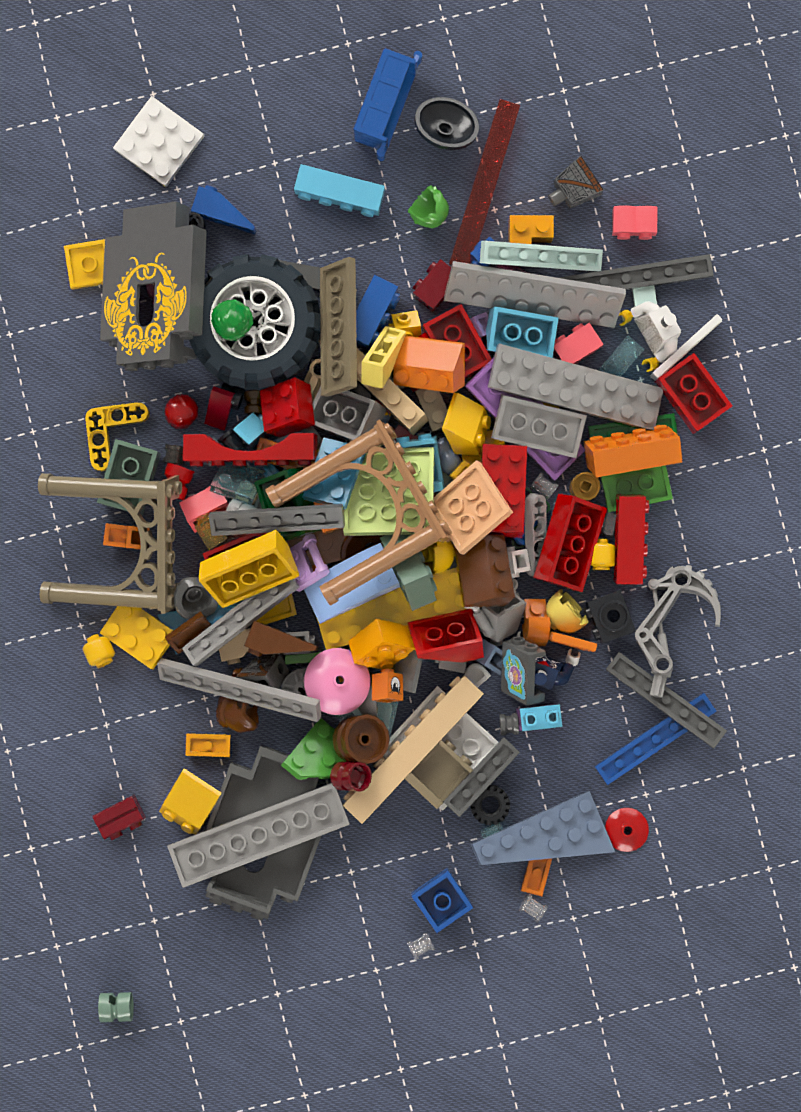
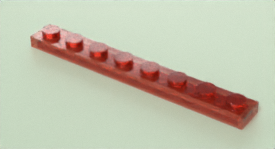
M499 99L449 262L450 266H452L453 261L471 263L470 253L479 242L520 109L519 104Z

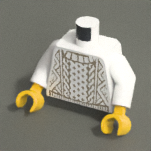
M647 301L631 308V311L623 310L619 313V316L621 315L625 318V321L619 324L621 326L629 323L632 317L635 318L637 326L651 351L656 356L642 361V365L650 363V369L646 372L656 370L659 367V362L662 363L676 352L677 338L681 334V329L676 322V316L670 312L666 305L659 307V305Z

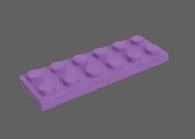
M494 357L465 385L495 419L501 395L544 405L540 401L488 388ZM581 444L579 445L577 458L585 451ZM527 447V453L552 480H556L577 459Z

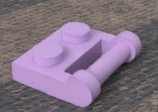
M314 534L306 535L301 542L290 548L299 572V577L294 578L300 586L296 590L298 592L319 581L330 572L328 566L322 560ZM307 549H309L316 566L314 572L305 552Z

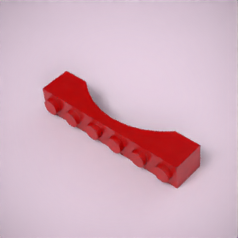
M291 433L281 442L255 451H239L227 448L206 434H183V461L190 463V466L202 467L203 463H211V466H225V462H233V466H246V462H254V466H268V462H276L277 466H289V462H298L300 466H310L311 462H315L318 455V435L315 433Z

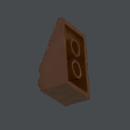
M258 621L253 622L244 644L245 647L249 648L247 652L258 657L262 656V654L316 651L319 647Z

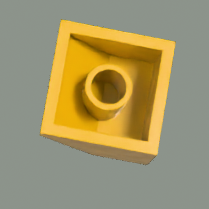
M454 393L442 430L454 454L479 456L481 447L485 444L487 429L491 426V418L488 416L484 406L459 393Z

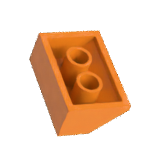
M405 336L393 367V383L398 386L448 393L456 392L465 386V343Z

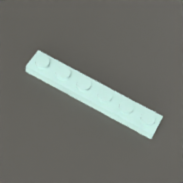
M481 241L480 263L601 271L603 250Z

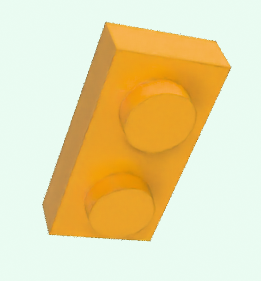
M186 734V756L230 757L231 734Z

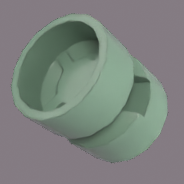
M122 992L117 996L114 993H100L98 1002L100 1022H113L115 1019L119 1022H131L133 1020L134 1001L132 992Z

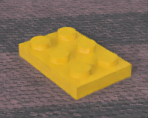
M117 606L100 631V634L108 637L111 642L154 670L158 661L170 646L165 636L171 633L173 629L142 608Z

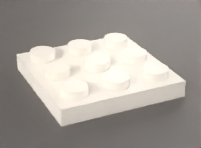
M151 96L113 149L164 187H167L204 138V134Z

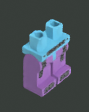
M560 704L516 709L519 731L562 727Z

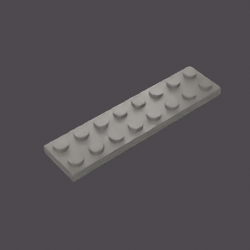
M453 261L444 294V301L485 308L501 307L558 317L560 320L615 328L626 296V289Z
M500 343L496 347L488 388L646 430H654V426H656L663 389L660 387Z
M330 783L169 844L167 847L182 888L345 827L350 825L339 793Z

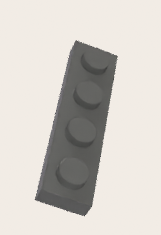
M503 737L443 802L460 817L520 752Z

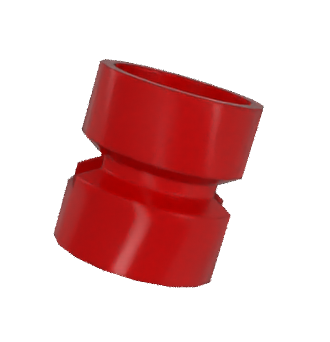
M167 463L164 471L165 476L170 478L174 475H179V481L182 483V492L177 499L185 500L188 488L185 485L192 481L194 471Z

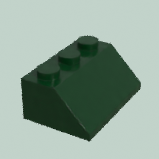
M303 467L286 469L254 482L262 509L276 508L269 499L265 489L271 485L276 486L303 470ZM303 492L278 508L312 506L314 503L304 500ZM321 529L279 533L287 542L321 531Z

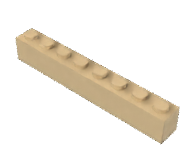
M464 675L461 678L457 676L449 684L451 689L447 694L442 692L434 700L436 705L432 710L427 708L419 716L421 721L415 727L412 724L404 732L406 737L400 743L397 740L388 749L391 753L387 758L382 757L373 765L376 769L372 773L371 783L366 790L361 792L349 791L343 797L345 800L343 806L360 823H364L484 694Z

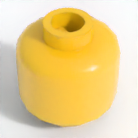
M598 539L597 544L594 546L590 565L592 570H610V567L615 565L616 547L608 543L609 539Z
M95 634L86 639L87 643L83 646V652L89 665L101 668L113 662L112 658L115 656V651L108 637H99L98 634Z

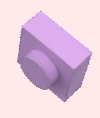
M485 312L470 319L480 338L486 337L488 314Z

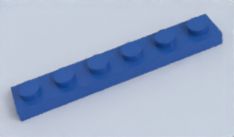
M705 693L700 694L689 702L708 717L717 712ZM668 716L595 765V768L608 785L688 730Z

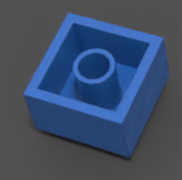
M448 868L411 892L412 898L436 933L473 908V904Z

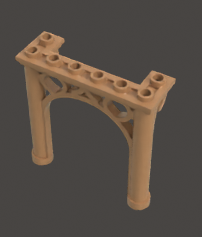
M381 420L376 421L377 424L373 429L276 486L271 485L265 489L272 504L278 508L340 471L355 469L372 474L389 491L396 509V527L390 542L380 552L319 586L330 606L338 602L340 597L435 542L452 541L449 536L452 534L451 529L444 520L440 521L437 518L436 513L439 512L432 500L428 502L424 494L427 493V490L421 481L417 482L413 476L416 471L410 461L405 462L402 456L405 454V451L399 442L396 443L394 440L397 438V435L388 422L384 424ZM368 453L366 456V465L359 463H351L352 461L356 460L362 455ZM376 453H383L388 459V466L383 471L372 468V458ZM395 463L404 480L395 481L390 476L386 479L384 475L392 472ZM408 488L418 506L409 503L402 507L401 503L405 502L404 493ZM415 509L418 512L420 523L417 527H409L403 523L404 514L407 510ZM427 519L429 525L424 528ZM402 529L415 533L397 543Z

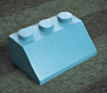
M493 307L489 309L486 327L487 351L496 352V347L500 343L553 358L558 317Z

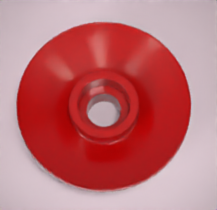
M633 808L615 810L605 823V829L612 846L617 850L624 852L634 851L640 848L647 840L649 833L647 820L643 814ZM625 827H631L632 831L630 834L624 833Z

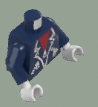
M521 631L518 632L516 637H521ZM569 649L565 664L546 656L536 658L535 685L552 690L555 685L567 684L574 666L579 662L581 653L579 652L578 656H572V649Z

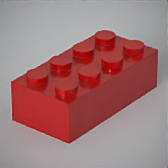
M483 444L481 464L513 511L509 517L487 535L522 538L524 534L527 446Z
M558 494L533 578L568 590L583 592L593 558L594 546L598 542L607 508L576 496Z

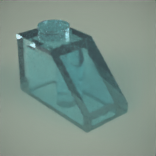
M627 335L598 371L622 377L644 351V348Z

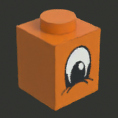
M381 669V673L372 674V701L383 703L403 701V674L394 673V669Z

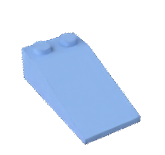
M381 543L329 569L330 572L327 576L304 589L319 624L400 587L393 569L390 568L340 597L339 601L331 606L320 590V585L380 552L383 549Z

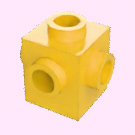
M417 310L391 314L392 323L388 324V327L406 331L405 336L418 337L422 334Z

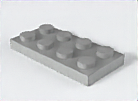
M501 395L491 438L577 458L587 415Z

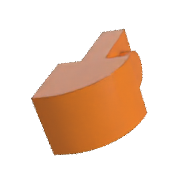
M105 523L103 545L141 550L138 527Z
M524 599L527 603L523 613V638L532 644L546 646L550 635V617H547L546 599Z

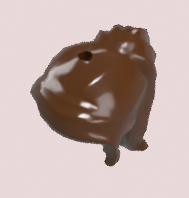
M236 668L232 673V677H236L243 668ZM220 696L216 709V720L222 727H229L236 732H250L258 728V706L253 705V708H251L248 703Z

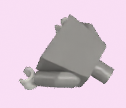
M513 578L515 598L506 606L482 607V610H480V607H465L466 609H473V616L482 634L490 638V643L494 646H501L505 638L516 633L527 602L522 600L519 593L515 591L518 587V582Z

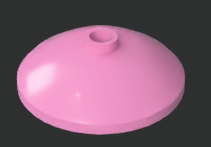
M332 648L319 653L310 661L304 675V689L307 697L320 700L322 712L331 715H343L354 711L365 701L370 689V674L367 667L354 664L351 651L342 648ZM337 676L343 678L342 684L336 683Z

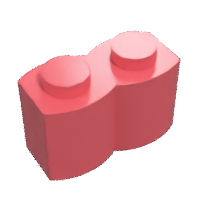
M656 206L613 207L612 236H617V239L620 240L630 239V236H639L641 240H650L652 236H656Z

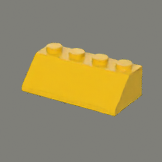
M277 530L200 562L199 582L222 608L299 577L289 545Z

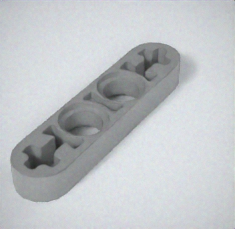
M535 493L529 494L525 499V549L528 551L531 569L526 571V573L534 577L547 533L546 499L543 495ZM537 520L538 526L536 530H534V523ZM538 542V548L534 551V545Z

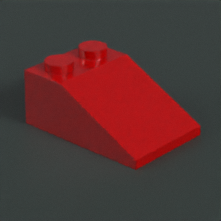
M465 609L407 622L417 658L462 663L484 658L483 641L473 616V610Z

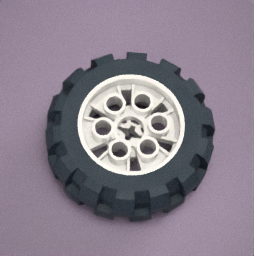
M249 254L232 257L233 260L221 265L219 263L207 272L208 276L204 280L202 335L193 336V339L189 340L200 362L219 381L231 387L244 388L246 391H261L263 388L272 387L291 379L297 373H302L308 366L315 349H318L321 338V314L319 303L312 287L292 265H286L280 262L278 258L264 254L261 257H249ZM250 291V300L245 299L243 292ZM258 294L265 296V301L261 304L254 302V297ZM274 296L280 300L274 305H268ZM240 299L244 301L245 306L250 308L253 319L255 321L258 320L259 326H252L245 336L237 340L232 347H229L226 343L228 340L221 338L215 332L211 322V314L218 303L226 300ZM273 310L281 312L280 317L276 320L269 318V314ZM275 325L287 326V334L275 330ZM266 331L274 333V338L271 341L263 340V334ZM250 336L253 338L250 346H243L241 344L244 337ZM262 342L266 354L257 356V343Z

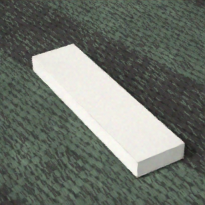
M716 314L650 376L656 381L717 327L722 322V318Z

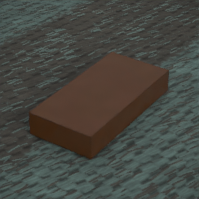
M200 611L166 635L165 639L176 653L179 654L183 651L182 648L212 624Z

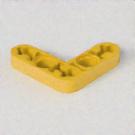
M136 402L90 409L86 413L85 420L90 461L94 469L98 471H106L111 456L108 427L145 422L150 413L145 404ZM137 407L145 411L144 414H141V418L138 419L136 415H129L131 420H128L126 408H129V412H136ZM117 409L123 412V418L118 422L112 419V413ZM97 412V415L102 417L98 420V427H103V430L91 432V428H96L95 422L90 419ZM96 434H102L105 438L104 443L100 446H96L93 443V437ZM106 448V452H101L102 457L107 459V462L103 463V467H101L99 464H96V460H99V453H94V449L102 450Z

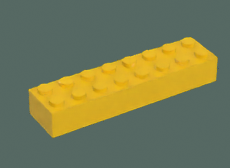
M457 567L433 575V580L437 587V591L434 592L437 600L414 611L410 608L399 587L319 624L326 650L349 645L348 641L375 619L408 626L407 622L465 610Z

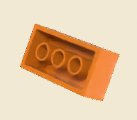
M667 425L654 426V430L635 429L632 431L633 433L628 434L616 432L612 433L611 437L605 438L593 436L590 440L584 441L586 466L595 477L682 463L680 436L669 426L667 427Z

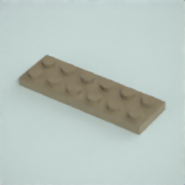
M352 257L344 258L320 268L321 395L326 397L357 387L355 258Z

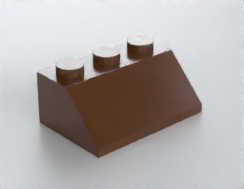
M486 535L464 555L460 554L454 545L464 607H504L515 598L504 535Z

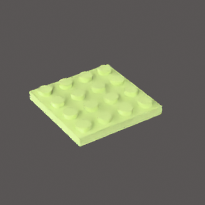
M434 447L403 448L405 454L402 456L405 462H411L416 471L413 476L417 482L421 481L427 490V493L424 494L428 502L431 500L434 502ZM368 453L365 454L364 460L362 462L363 465H366V456ZM376 453L372 458V468L378 471L385 470L388 466V459L385 454ZM395 463L392 472L384 475L386 479L390 476L395 481L404 480ZM359 471L346 510H344V536L393 535L395 531L396 509L393 499L385 485L378 478L365 471ZM408 488L404 493L405 502L401 503L402 507L409 503L418 506ZM415 509L407 510L404 514L403 523L409 527H417L420 523L418 512ZM427 519L424 528L429 525ZM402 529L401 535L415 534L405 529Z

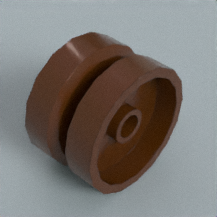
M368 714L346 717L335 728L332 739L334 750L339 758L345 762H361L365 764L374 763L381 759L388 750L390 741L388 729L384 722L376 716Z

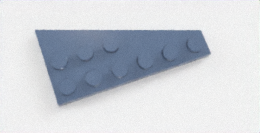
M586 791L471 844L479 865L615 852L590 791Z

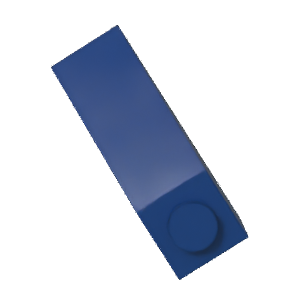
M205 185V188L198 187L191 209L192 213L199 214L203 219L255 235V226L221 193L217 192L218 189Z

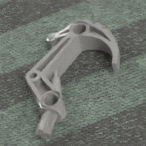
M690 565L677 566L675 568L672 566L667 571L665 577L659 580L651 579L648 582V588L653 592L655 607L635 632L637 644L652 669L651 673L654 674L650 696L656 698H663L666 680L671 677L673 671V662L669 656L667 637L663 633L662 623L681 593H689L704 598L714 610L716 618L715 627H720L721 607L717 591L712 588L713 584L710 579H705V574L699 570L696 573L692 571V566ZM678 577H685L688 580L685 585H678L675 581ZM657 590H667L658 601ZM658 629H659V634L657 635V637H658V641H657L654 636H655L656 632H657ZM660 661H667L669 667L666 670H659L657 664Z

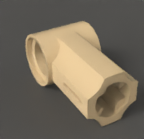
M321 359L312 361L304 382L311 385L312 402H314L321 386V375L314 373V367L321 363Z

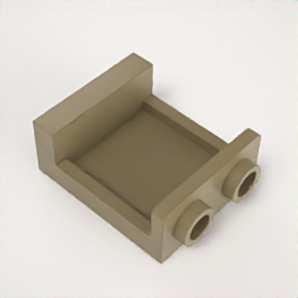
M441 739L405 778L436 809L443 804V801L473 771V768L470 767L473 763L464 754L460 757L455 752L456 747L448 739L445 742Z

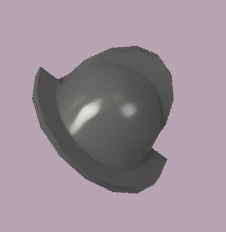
M197 577L183 578L174 592V606L177 612L185 619L189 620L200 611L207 618L218 607V602L199 582Z

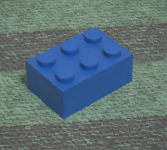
M376 275L373 276L356 310V345L368 352L380 335L381 328L384 329L388 325L391 308L395 310L400 300L398 286Z

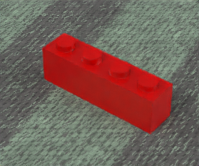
M616 494V563L614 565L613 578L616 584H643V579L647 577V566L644 565V557H647L648 546L644 544L645 535H648V522H645V513L649 512V500H646L644 495Z

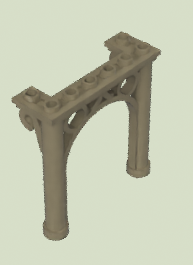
M42 473L39 476L38 491L40 495L104 498L121 504L136 522L141 542L138 564L131 576L123 583L114 586L43 582L40 587V601L42 603L63 602L158 609V611H161V614H166L175 608L174 592L179 583H175V574L172 573V564L175 561V552L172 551V542L175 539V530L172 529L175 508L172 507V500L179 498L182 492V483L179 481V475H174L162 481L53 476V474ZM126 498H140L142 501L135 507ZM145 504L151 505L154 509V520L152 522H147L140 514ZM157 525V539L153 537L151 530L147 531V528ZM157 551V564L153 562L146 563L147 560L151 559L153 552ZM145 568H150L154 572L155 581L151 586L147 585L141 576ZM135 581L142 590L124 588Z

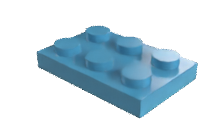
M323 438L315 462L347 443ZM365 454L351 463L362 464ZM344 470L332 475L305 491L303 494L304 500L324 505L343 504V509L346 510L360 470Z

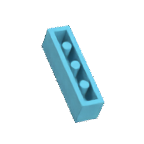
M300 164L294 192L302 200L310 201L312 198L319 200V203L325 206L335 204L339 205L340 209L352 212L354 209L361 211V214L364 216L373 217V215L379 216L385 194V186Z

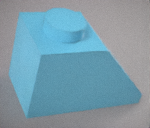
M252 413L233 429L252 449L259 443L260 437L263 438L267 434L264 432L261 414L256 416Z

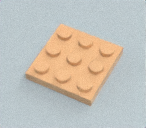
M477 460L434 497V504L439 511L436 513V516L440 521L444 520L452 531V534L449 536L458 552L463 555L513 513L481 462Z

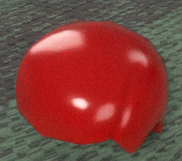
M187 394L173 396L165 407V418L168 424L176 429L188 428L198 416V405Z

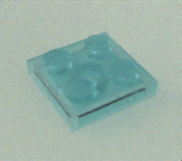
M225 462V466L219 467L211 484L210 492L252 505L257 494L254 482L263 479L265 471L248 465L233 466V462Z

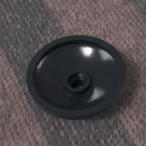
M446 97L428 99L418 107L415 114L414 122L418 133L425 141L437 148L445 150L463 149L471 145L478 135L479 122L476 115L468 106L455 99Z

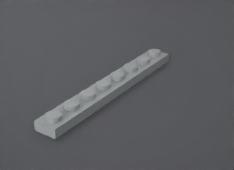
M161 658L157 663L160 680L318 722L321 718L319 699Z

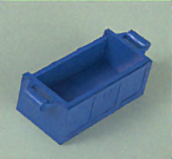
M383 49L353 128L355 141L377 149V159L379 161L385 160V153L388 150L416 76L418 65L422 62V53L420 51H415L413 58H410L392 50Z

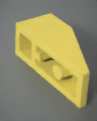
M387 326L384 327L362 361L361 384L375 388L384 387L393 370L406 331Z

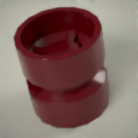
M342 761L333 766L330 779L332 785L338 790L361 792L369 787L372 774L369 766L365 763Z

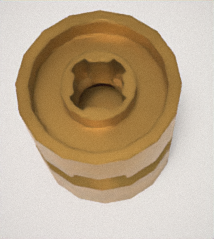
M582 472L576 475L570 482V494L590 501L599 493L600 481L593 473Z

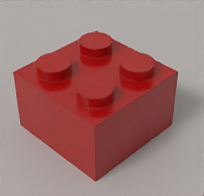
M292 378L260 391L264 432L281 438L315 425L310 384L297 378Z

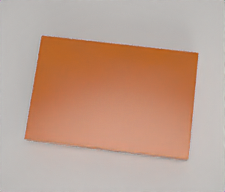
M550 632L548 641L576 649L594 652L597 648L596 643L556 632Z

